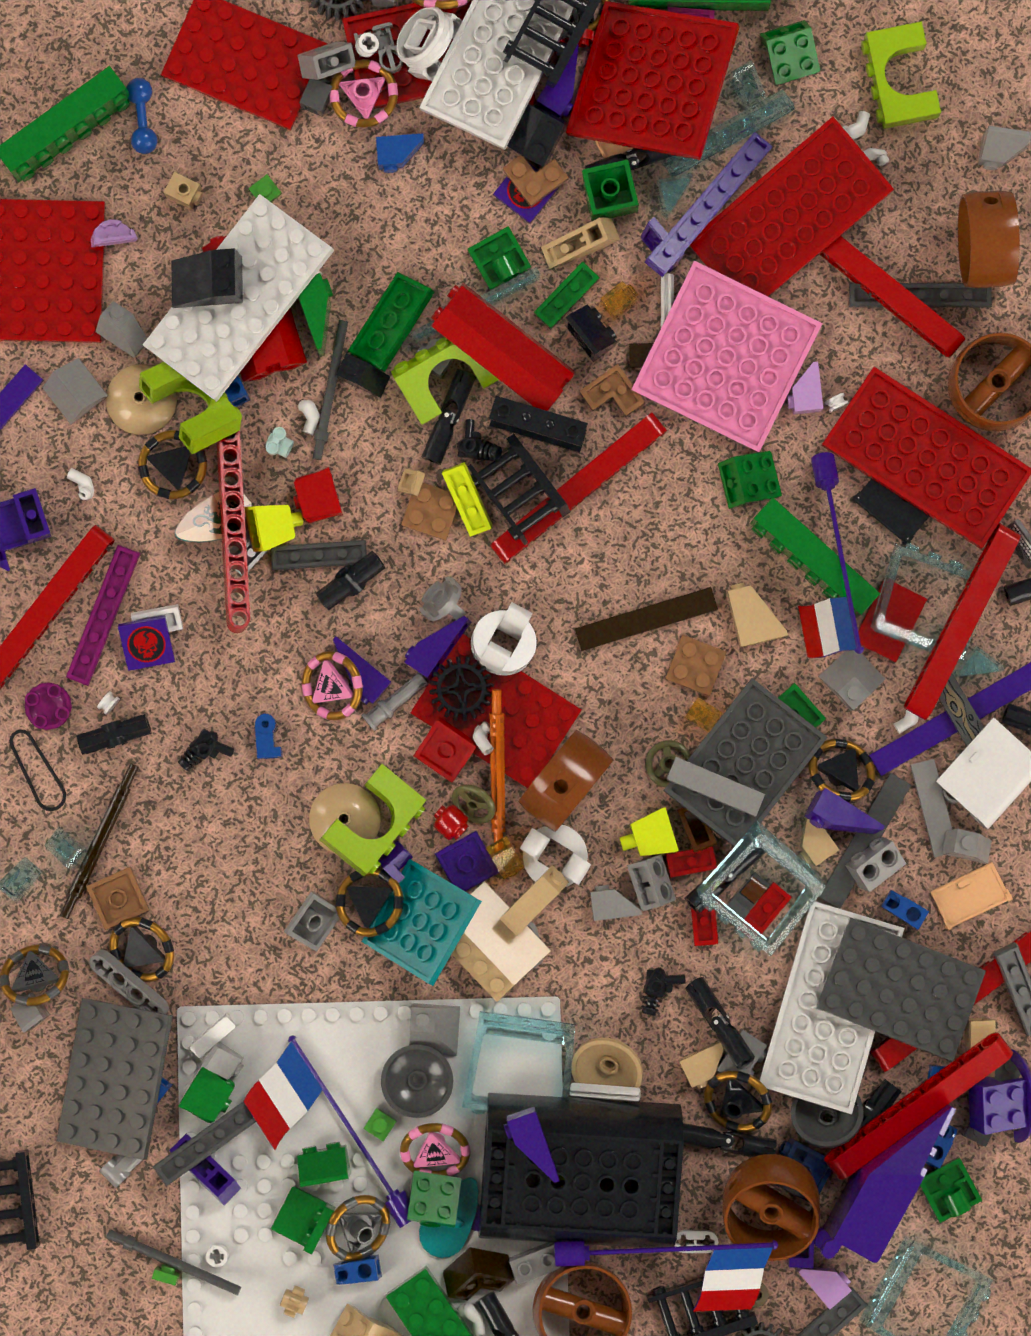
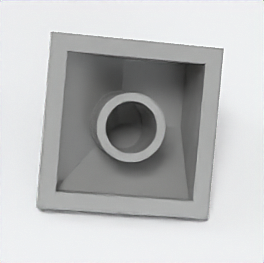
M988 126L981 138L978 164L983 165V168L986 170H997V168L1003 167L1030 146L1031 132Z
M854 650L845 651L818 676L850 711L857 708L885 680L862 653L857 654Z
M412 1003L409 1045H426L436 1049L441 1054L457 1055L460 1006Z

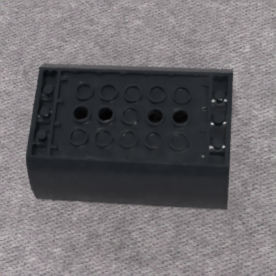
M488 1093L478 1237L554 1243L584 1241V1244L640 1248L674 1247L677 1240L684 1147L681 1105ZM535 1107L557 1173L565 1179L562 1186H553L551 1179L515 1145L513 1138L508 1139L504 1125L507 1124L506 1116ZM528 1175H539L540 1182L534 1186L529 1185L526 1182ZM604 1178L612 1179L614 1182L613 1187L609 1190L602 1189L600 1187L601 1180ZM630 1179L636 1180L638 1182L636 1190L627 1191L624 1188L626 1181Z

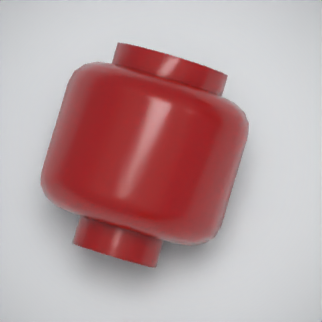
M442 805L433 815L436 818L433 824L434 828L448 840L453 838L457 840L469 827L467 825L468 817L455 805H449L447 808Z

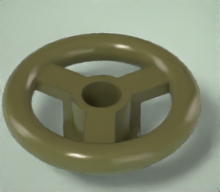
M661 741L655 744L646 756V772L649 778L661 787H666L670 782L659 778L663 773H669L671 769L665 766V761L670 759L674 762L676 757L671 754L670 747L679 750L683 754L685 761L691 756L689 750L677 741ZM663 749L664 756L660 760V767L654 771L652 766L653 758L659 750Z
M465 784L458 786L453 791L451 797L452 804L468 817L469 822L484 824L493 819L496 811L495 804L484 789ZM459 795L466 801L467 812L459 803ZM479 808L488 809L487 815L483 817L474 816L475 811L479 810Z

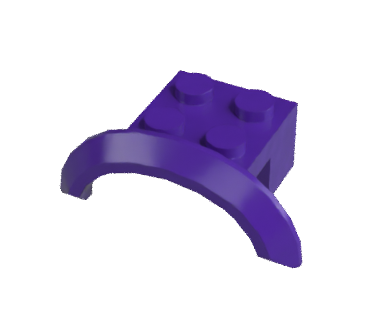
M36 488L14 494L12 499L0 502V567L10 571L6 551L52 537Z
M1011 1049L1013 1051L1011 1061L1017 1066L1022 1078L999 1082L991 1077H985L969 1089L970 1127L984 1135L1017 1129L1014 1130V1142L1021 1143L1026 1141L1031 1134V1070L1024 1058L1018 1052Z

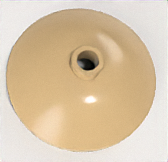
M145 364L129 366L121 370L108 386L106 407L109 416L119 428L135 435L155 433L165 427L175 413L177 405L176 393L151 404L139 388L140 373L154 366ZM137 394H143L141 401L135 400Z
M349 783L336 784L323 790L314 800L309 814L310 829L316 841L324 849L334 853L320 841V838L336 819L340 820V816L346 814L349 818L348 822L344 825L355 834L365 839L376 838L381 823L380 809L374 797L364 788Z
M591 1039L577 1049L572 1059L571 1071L575 1083L639 1088L643 1079V1067L637 1054L628 1045L616 1039Z

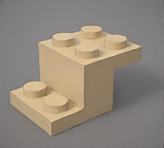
M347 1304L330 1336L403 1335L387 1323L368 1317L355 1306Z

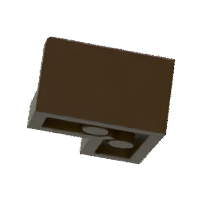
M472 1247L468 1248L443 1271L448 1297L466 1301L480 1289L501 1292L514 1280L508 1254Z

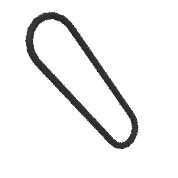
M16 730L10 736V747L38 805L46 811L58 810L66 801L65 788L32 735L26 730ZM24 733L29 737L61 788L63 798L58 806L50 808L40 802L14 747L13 738L16 734Z

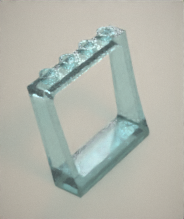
M895 543L870 627L878 633L931 652L937 641L936 638L885 619L901 558L908 556L966 579L969 578L974 567L969 571L963 569L964 564L951 559L949 563L942 561V556L935 552L929 551L926 555L919 552L920 547L911 543H907L906 546ZM974 631L971 637L969 638L958 660V663H963Z
M756 821L733 850L698 887L697 892L702 899L701 903L708 911L716 910L718 918L725 925L729 923L734 925V931L742 939L747 936L751 940L750 944L756 951L764 950L768 955L772 956L826 886L822 877L813 868L807 865L806 862ZM756 847L762 848L805 885L804 890L769 937H764L713 894V891Z
M480 1011L462 1102L463 1108H470L476 1114H484L487 1111L488 1097L477 1096L472 1092L482 1040L486 1034L564 1045L566 1051L562 1097L569 1098L575 1024Z
M905 1235L859 1321L881 1336H896L884 1328V1322L921 1255H927L975 1279L973 1288L946 1335L968 1336L966 1330L970 1322L974 1323L979 1316L978 1308L981 1302L989 1298L991 1293L989 1287L993 1279Z

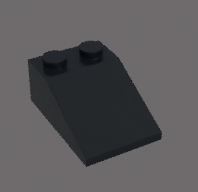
M529 102L507 146L525 158L544 167L548 164L568 121Z
M235 248L210 250L171 261L172 308L243 303L242 256Z

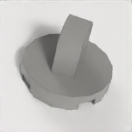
M445 577L446 581L442 583L436 581L423 595L421 601L424 602L422 608L420 607V612L428 620H439L447 614H450L454 620H457L466 615V612L457 605L462 587L454 578Z

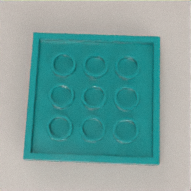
M409 859L401 872L405 878L399 883L404 897L400 918L389 931L374 937H364L361 942L426 983L434 986L482 901ZM393 892L370 928L382 924L391 916L394 907Z

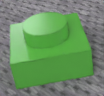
M267 174L248 188L255 198L260 194L270 202L282 194Z
M376 1108L363 1129L384 1142L397 1120Z
M162 1264L161 1267L157 1266L154 1269L152 1279L175 1286L180 1273L175 1272L176 1268Z

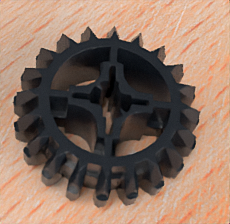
M459 656L456 657L457 664L455 665L452 664L451 659H448L447 664L449 667L447 669L444 665H439V668L443 671L442 674L438 672L433 673L435 677L439 678L438 682L430 681V685L437 686V689L429 691L430 695L437 694L438 696L432 700V703L441 702V705L437 708L438 712L446 708L447 711L444 716L448 718L450 713L453 712L454 721L458 720L459 714H463V721H467V713H471L472 718L475 719L477 718L474 712L476 709L481 714L485 712L481 707L482 703L490 706V702L485 700V697H492V692H487V688H493L494 684H486V680H489L492 676L491 674L482 675L486 670L485 666L479 670L476 669L479 664L478 660H475L471 666L469 665L470 657H466L465 664H461ZM463 669L476 674L481 683H468L464 679ZM456 670V682L451 686L442 687L446 676ZM460 676L462 683H465L464 686L474 687L464 692V701H462L459 692L456 693L455 690L449 691L459 687ZM482 690L478 701L467 708V696L471 692ZM443 695H456L459 698L460 709L449 705L444 700Z

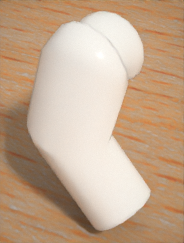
M859 111L856 123L843 126L844 130L853 140L865 134L870 113Z

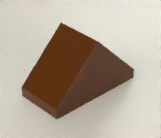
M684 807L677 809L694 853L717 845L712 830Z

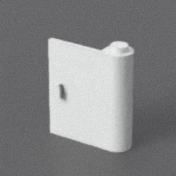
M993 717L936 782L967 809L970 815L982 827L988 830L1031 782V751Z

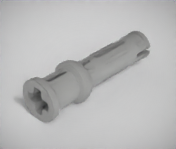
M418 672L384 701L379 700L377 706L361 716L375 732L378 725L387 718L391 719L394 715L393 712L427 686L428 683Z

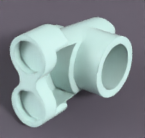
M276 427L273 433L270 434L266 442V450L270 455L278 454L287 458L294 441L286 437L287 433L282 427Z

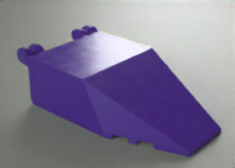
M948 1104L850 1176L824 1226L818 1228L814 1238L815 1246L821 1249L820 1252L825 1259L834 1258L843 1245L873 1263L880 1260L925 1177L927 1169L924 1168L928 1156L934 1157L937 1149L933 1146L938 1135L944 1136L956 1110L954 1107Z

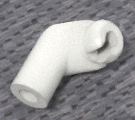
M869 148L863 151L870 161L876 160L879 166L889 163L888 153L883 149Z
M302 400L298 404V409L302 411L307 419L302 432L313 436L320 419V414L311 400Z
M71 468L67 479L78 484L80 499H91L94 495L92 479Z
M906 710L905 717L893 725L900 734L914 726L918 722L919 717Z
M482 722L481 725H477L473 733V740L484 755L490 754L494 749L487 740L490 733V724L488 722Z
M473 1303L461 1304L458 1308V1313L461 1317H466L472 1321L473 1335L485 1334L484 1317L479 1308Z

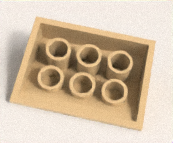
M484 881L470 894L482 902L452 955L498 1002L551 950L528 926L516 936L500 920L510 907Z

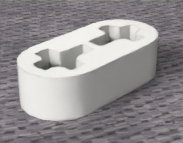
M710 1230L677 1231V1240L681 1239V1235H685L688 1240H694V1243H686L685 1246L704 1245L703 1243H697V1240H704L705 1235H709L710 1239L714 1240V1243L710 1245H718L717 1236ZM675 1243L674 1247H679L681 1245L679 1243ZM713 1250L679 1251V1252H681V1253H711V1252H713Z

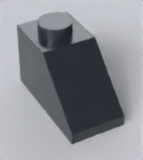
M347 353L336 374L339 380L379 398L382 397L391 377L369 363Z

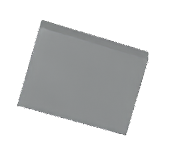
M80 358L53 371L42 387L71 425L108 396Z
M311 891L284 932L317 952L339 920L336 906L314 891Z

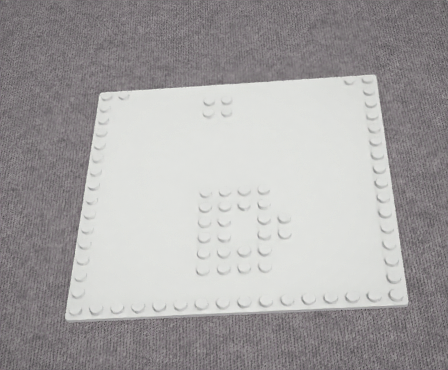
M556 996L502 998L498 1002L493 998L181 1006L177 1009L179 1103L212 1050L211 1048L199 1058L190 1050V1044L226 1013L229 1014L236 1027L219 1042L244 1057L241 1062L244 1067L237 1077L232 1075L230 1078L235 1083L234 1090L229 1096L232 1102L225 1113L220 1111L215 1121L244 1101L253 1085L278 1061L290 1044L288 1038L294 1035L297 1037L295 1039L392 1190L398 1189L399 1192L405 1190L409 1198L413 1173L401 1160L400 1146L405 1135L412 1129L428 1123H443L454 1127L466 1137L471 1151L469 1161L461 1172L452 1177L462 1178V1180L468 1177L474 1178L478 1185V1204L480 1205L488 1093L563 1097L560 999ZM412 1003L460 1006L457 1055L442 1054L449 1062L453 1073V1089L447 1103L439 1111L426 1117L413 1118L398 1113L388 1104L383 1095L381 1074L389 1057L397 1050L409 1045ZM419 1075L414 1076V1083L420 1084L422 1077ZM322 1091L308 1112L284 1135L276 1150H274L257 1122H255L210 1155L241 1187L225 1206L189 1171L180 1176L182 1261L242 1287L237 1296L182 1272L183 1336H330L347 1304L355 1306L368 1317L387 1323L403 1336H412L387 1300L386 1294L426 1265L447 1295L443 1271L468 1248L472 1247L504 1253L512 1257L548 1242L485 1239L478 1237V1231L471 1230L464 1246L458 1253L451 1257L439 1258L429 1254L423 1248L419 1237L421 1226L419 1222L411 1221L399 1228L389 1212L390 1228L388 1235L380 1248L372 1254H379L382 1277L378 1281L336 1284L333 1264L345 1260L339 1259L330 1251L326 1242V1228L312 1255L303 1251L304 1246L271 1229L293 1186L336 1207L335 1210L344 1201L359 1195L374 1196L384 1203L388 1201L386 1199V1196L389 1194ZM179 1107V1140L186 1133L193 1138L212 1124ZM376 1108L397 1120L384 1142L363 1129ZM424 1133L411 1142L409 1151L413 1162L428 1133ZM442 1134L445 1138V1143L461 1157L459 1143L453 1137ZM332 1142H340L341 1145H347L351 1169L349 1179L300 1187L297 1155L302 1152V1148L316 1146L317 1150L324 1149L326 1144ZM454 1164L429 1166L423 1168H427L433 1171L445 1170ZM530 1174L526 1178V1182L532 1186L537 1185L540 1182V1177L537 1174ZM565 1180L556 1183L551 1182V1184L555 1187H560L564 1184ZM360 1204L345 1213H379V1211L369 1204ZM381 1219L373 1228V1239L367 1244H361L357 1251L370 1245L379 1233ZM338 1221L335 1241L339 1247L347 1252H351L340 1221ZM215 1244L225 1246L229 1253L226 1263L218 1268L212 1267L206 1260L207 1251ZM216 1249L214 1254L211 1253V1258H215L216 1262H221L220 1259H224V1254H220L219 1250ZM568 1273L557 1279L551 1287L568 1292ZM547 1274L519 1285L514 1276V1280L501 1292L494 1291L519 1336H539L533 1320V1300L538 1286ZM295 1285L305 1289L304 1296L309 1297L303 1314L296 1313L295 1317L292 1318L283 1314L285 1308L281 1307L280 1303L286 1289L292 1291ZM480 1289L468 1301L455 1298L449 1299L458 1311L459 1306L467 1302L477 1306L475 1302L492 1292V1290ZM542 1310V1323L547 1336H569V1319ZM462 1317L470 1331L473 1333L472 1321H470L466 1317ZM485 1319V1334L474 1336H494Z

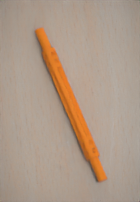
M492 689L490 744L494 749L490 753L491 798L494 801L496 811L491 820V832H494V855L501 856L503 855V832L506 831L504 713L501 711V689Z

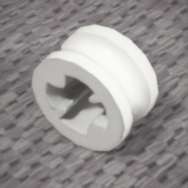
M372 33L362 34L355 43L356 51L363 57L372 56L379 48L377 37ZM365 40L367 41L368 45H372L369 50L367 49L366 45H363Z
M840 393L824 402L825 405L830 407L829 413L849 404L843 398L845 396L844 393Z
M109 691L99 702L97 708L103 709L104 714L108 715L120 698L113 697V693Z
M221 1244L211 1246L206 1253V1260L209 1265L217 1268L223 1266L229 1257L227 1248ZM216 1249L219 1250L220 1254H224V1259H220L221 1262H216L215 1258H211V1253L214 1254Z

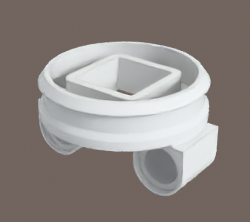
M438 7L423 8L412 15L403 26L397 40L398 57L410 67L408 72L416 78L433 81L441 65L438 59L448 48L451 39H454L462 20L453 13L443 12ZM429 29L430 33L428 37L426 38L423 46L419 47L426 31Z
M511 602L508 610L494 611L485 615L477 623L471 637V650L474 658L479 661V665L481 667L485 666L488 672L496 675H512L523 670L531 661L536 650V635L529 623L533 613ZM496 629L519 640L511 657L512 652L490 641Z
M561 825L556 832L546 826L537 830L532 828L520 847L523 850V862L529 876L536 882L549 869L540 863L538 859L550 839H553L573 852L561 871L569 881L565 887L573 883L579 885L592 865L587 862L588 853L582 837L575 830L565 825Z

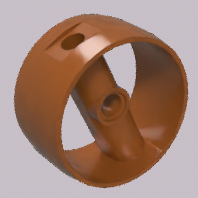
M1000 190L979 191L961 195L958 209V255L961 278L965 287H1004L1014 285L1017 280L1020 234L1017 205L1012 192Z
M992 333L973 340L957 355L949 371L948 393L954 409L963 420L982 430L1004 431L1022 424L1031 417V407L1024 416L1010 421H993L981 416L1031 366V344L1013 334ZM986 344H1000L1012 348L1013 350L963 399L958 385V372L965 354L978 346ZM993 377H998L1002 380L1003 385L1001 388H996L992 384Z
M576 729L518 802L544 826L556 832L614 759L591 738Z
M776 1154L755 1156L739 1164L729 1175L723 1192L722 1216L726 1233L733 1244L772 1243L773 1240L777 1241L778 1247L775 1250L772 1249L768 1261L785 1260L803 1252L813 1242L819 1228L821 1216L819 1191L812 1174L798 1161ZM766 1184H779L797 1190L812 1205L811 1210H806ZM734 1200L740 1202L758 1213L764 1223L776 1224L782 1230H761L744 1223L732 1211V1203Z
M585 1261V1266H564L548 1273L538 1286L533 1300V1320L539 1336H547L542 1323V1310L612 1334L613 1336H627L630 1329L632 1304L625 1285L612 1271L594 1262ZM594 1269L607 1274L615 1283L621 1297L622 1311L551 1286L561 1276L574 1270ZM580 1305L588 1307V1313L584 1317L577 1316L576 1311Z

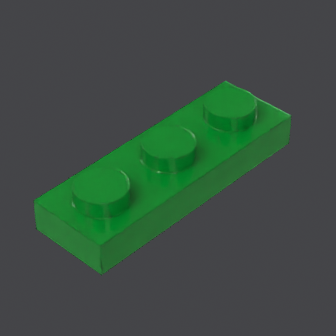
M582 261L534 311V315L551 330L592 288L600 277Z

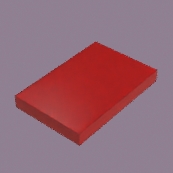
M884 578L878 589L880 595L870 605L858 633L862 647L896 663L927 598Z

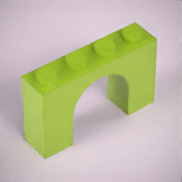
M922 21L866 32L864 40L861 41L863 55L867 54L869 61L866 64L868 78L872 77L874 85L871 86L872 99L877 100L879 108L875 110L878 123H882L883 129L937 119L941 114L937 90L904 95L892 89L885 77V66L890 59L901 54L922 51L926 47L927 43Z
M446 337L439 339L436 345L428 350H420L411 360L398 363L391 371L421 425L442 413L428 387L429 375L438 363L447 359L464 361L471 367L483 389L499 380Z
M165 362L140 373L139 388L151 404L177 392L197 394L207 403L208 408L204 412L180 423L179 439L191 454L240 431L242 414L237 407L230 403L225 392L216 402Z
M383 764L378 767L364 786L388 806L391 814V824L388 832L378 839H365L355 834L340 820L336 819L320 838L324 845L363 877L368 872L373 874L381 864L378 860L383 853L386 856L389 855L396 846L393 843L396 837L399 835L402 838L411 827L408 825L409 821L413 817L417 820L426 809L422 806L426 799Z

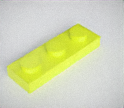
M465 462L443 470L442 475L470 537L492 529V522Z

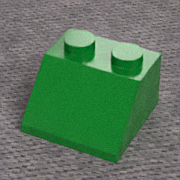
M628 160L582 170L591 221L598 218H615L638 212L639 203Z
M340 1142L328 1143L326 1148L318 1150L316 1146L305 1147L297 1155L300 1187L349 1179L351 1175L347 1145H341Z

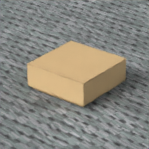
M405 468L397 491L418 496L425 473Z

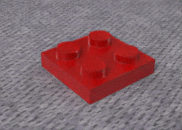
M439 717L413 756L453 783L477 748V745L473 739Z

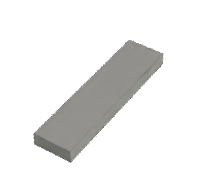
M675 757L666 779L754 817L757 816L765 796L764 793L678 757Z
M931 759L911 764L910 767L934 857L944 855L942 853L946 831L952 830L942 787L936 782L939 776L935 760Z

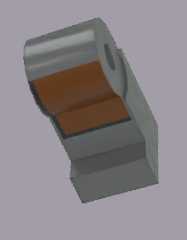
M754 872L727 902L726 906L744 919L770 884Z

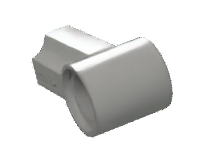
M117 1155L108 1161L99 1172L117 1188L131 1174L130 1171L143 1160Z

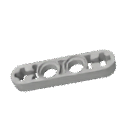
M99 950L90 958L89 962L92 970L136 1008L164 1014L168 1013L169 1006L165 999L106 950ZM116 973L121 974L124 977L125 982L119 981L116 977ZM134 989L140 990L143 994V997H138L135 994Z

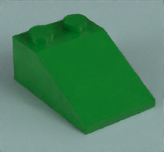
M318 273L299 295V300L318 353L322 357L325 356L331 310L329 297H332L333 293L328 279H322L321 273Z

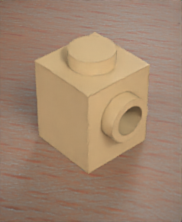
M176 172L173 173L164 191L166 198L191 210L194 205L197 206L203 196L200 184Z

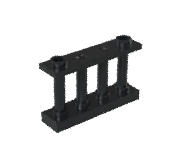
M535 0L515 40L511 41L509 39L503 53L507 55L503 61L508 63L512 55L544 72V76L548 77L545 84L554 89L601 0H589V2L586 0H561L579 10L578 13L581 14L578 23L566 20L539 4L541 0ZM536 13L568 31L567 34L570 35L568 42L559 43L528 26L533 14ZM525 34L555 51L556 55L559 56L556 64H548L517 47L522 35Z
M495 396L489 416L491 420L489 427L577 453L581 451L588 423L499 396Z
M513 433L506 438L510 445L507 448L508 451L498 461H493L479 472L475 470L472 464L467 467L471 472L476 488L481 486L510 525V528L507 530L515 541L520 539L525 545L528 543L523 534L526 530L551 512L556 513L559 511L562 517H565L571 511L567 503ZM519 458L523 463L520 466L521 469L490 490L484 479L512 459L516 460ZM526 476L528 478L532 476L536 482L533 483L534 486L507 506L503 507L498 501V496ZM545 493L549 498L546 501L547 504L516 525L509 515L537 495Z
M27 1149L16 1152L12 1160L0 1161V1171L14 1170V1172L17 1171L18 1181L15 1184L0 1186V1196L17 1194L21 1198V1205L18 1208L0 1210V1220L19 1218L24 1223V1229L21 1232L0 1235V1245L22 1242L26 1244L27 1250L37 1249L40 1246L29 1150Z
M704 1276L666 1289L665 1286L653 1288L651 1294H648L647 1297L649 1303L657 1301L668 1334L667 1336H725L758 1325L755 1311L749 1312L746 1309L736 1310V1317L726 1320V1317H723L721 1310L711 1311L714 1319L712 1321L713 1325L706 1327L700 1325L696 1312H693L694 1305L689 1290L701 1287ZM679 1293L691 1326L690 1332L682 1335L676 1330L666 1300L667 1297Z

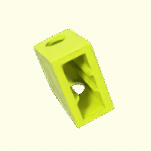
M289 505L244 507L253 552L267 551L294 539V527L303 525L302 514L300 512L291 513Z
M666 807L631 823L632 834L619 837L623 851L637 847L639 856L679 851Z

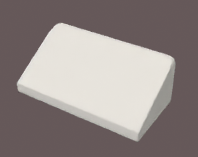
M229 1014L223 1015L190 1044L189 1048L196 1056L202 1057L236 1027Z

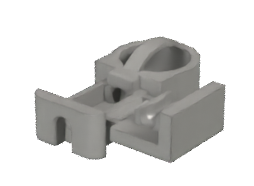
M388 22L374 26L372 32L379 41L378 55L380 65L383 69L393 74L402 68L403 62L400 60L398 66L395 67L392 53L398 56L397 45H394L390 31L393 28V24ZM354 34L355 42L358 40V38H360L362 34ZM365 40L364 43H363V45H366V46H367V49H368V50H369L370 47L372 46V45H368V43H367L366 40ZM386 54L388 55L391 68L383 65V58Z

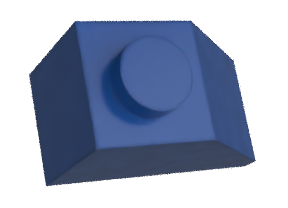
M423 133L376 137L379 170H383L384 173H394L398 171V168H403L424 144Z

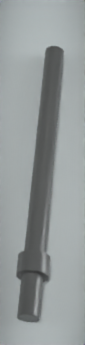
M339 320L319 426L314 434L316 442L312 459L322 460L324 445L328 442L329 432L327 430L337 383L336 374L340 368L348 321Z
M111 1229L106 1236L107 1239L123 1245V1248L128 1251H137L237 1296L240 1293L241 1286L139 1242L136 1237L131 1235L125 1236Z

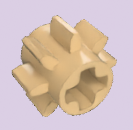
M295 1285L292 1291L286 1289L280 1306L285 1308L283 1314L292 1318L295 1317L296 1313L303 1314L309 1297L304 1296L305 1289Z

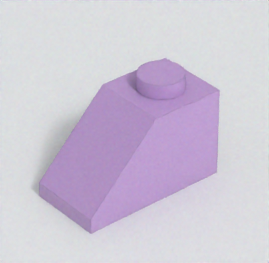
M818 361L810 365L791 389V395H787L788 409H792L793 415L821 412L823 410Z
M797 1268L800 1275L829 1309L833 1308L852 1291L848 1286L851 1281L842 1271L838 1274L835 1269Z

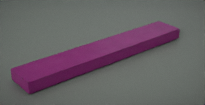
M117 545L66 678L89 686L141 553Z

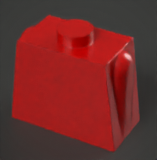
M329 467L295 479L294 486L297 495L293 496L296 509L302 510L304 520L307 523H314L343 515Z

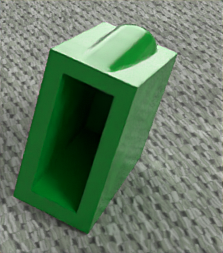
M201 1067L178 1107L187 1110L207 1123H213L220 1111L225 1113L232 1100L229 1099V1096L234 1090L235 1083L231 1079L227 1080Z

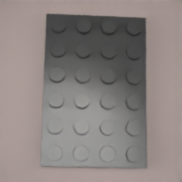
M751 678L687 761L764 793L765 796L757 816L754 817L671 781L663 791L739 851L828 737Z
M849 918L816 1009L953 1062L986 971L869 924Z
M82 998L56 1141L147 1160L173 1015Z

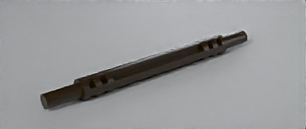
M130 763L121 784L117 785L89 849L68 890L69 896L60 913V916L65 919H69L78 898L81 899L82 893L89 882V878L114 824L128 798L127 796L131 791L129 789L139 768Z

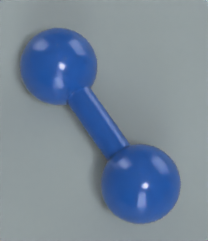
M135 78L126 86L130 94L128 97L129 101L136 104L138 129L131 136V144L138 153L148 154L155 150L158 143L156 133L147 126L145 103L152 97V87L147 80Z

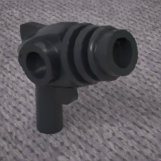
M465 420V438L457 443L458 457L498 461L502 455V448L497 446V444L482 439L481 433L474 432L475 420Z
M203 728L199 736L186 748L184 755H181L178 763L183 769L189 771L191 768H194V765H198V763L202 762V759L205 760L208 756L215 758L218 753H222L231 757L234 748L218 742L217 732L208 731Z
M661 967L654 970L648 969L643 993L648 996L642 995V998L647 999V1001L642 1000V1003L646 1004V1006H641L643 1008L642 1013L656 1016V1012L659 1010L655 1007H660L656 1003H662L663 1001L658 998H664L666 992L671 993L673 985L686 984L685 974L666 975Z

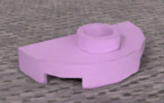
M110 219L102 222L93 231L91 247L130 243L138 238L134 230L122 224V221Z

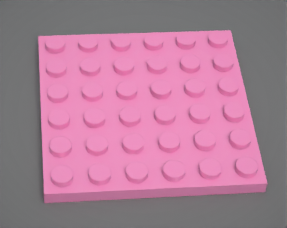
M694 261L631 390L750 449L760 452L823 323Z

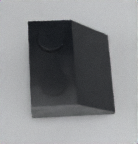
M587 304L566 316L565 326L590 359L595 362L616 346L617 341L615 338H617V335L610 326L605 327L600 321L603 318L595 307L591 309Z

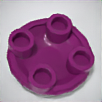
M50 682L41 683L32 688L25 696L26 716L36 728L45 730L56 729L63 725L70 717L72 709L71 698L67 691L58 684Z

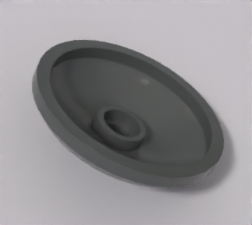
M420 1044L408 1045L394 1052L385 1063L381 1074V1088L388 1104L398 1113L413 1118L426 1117L436 1113L447 1103L453 1089V1073L447 1059L436 1049ZM414 1076H421L422 1082L415 1084L413 1081Z
M858 1094L852 1114L798 1098H794L791 1106V1120L797 1134L807 1143L821 1148L838 1147L849 1142L860 1130L864 1117L863 1105ZM826 1117L832 1118V1121L825 1122L824 1119Z

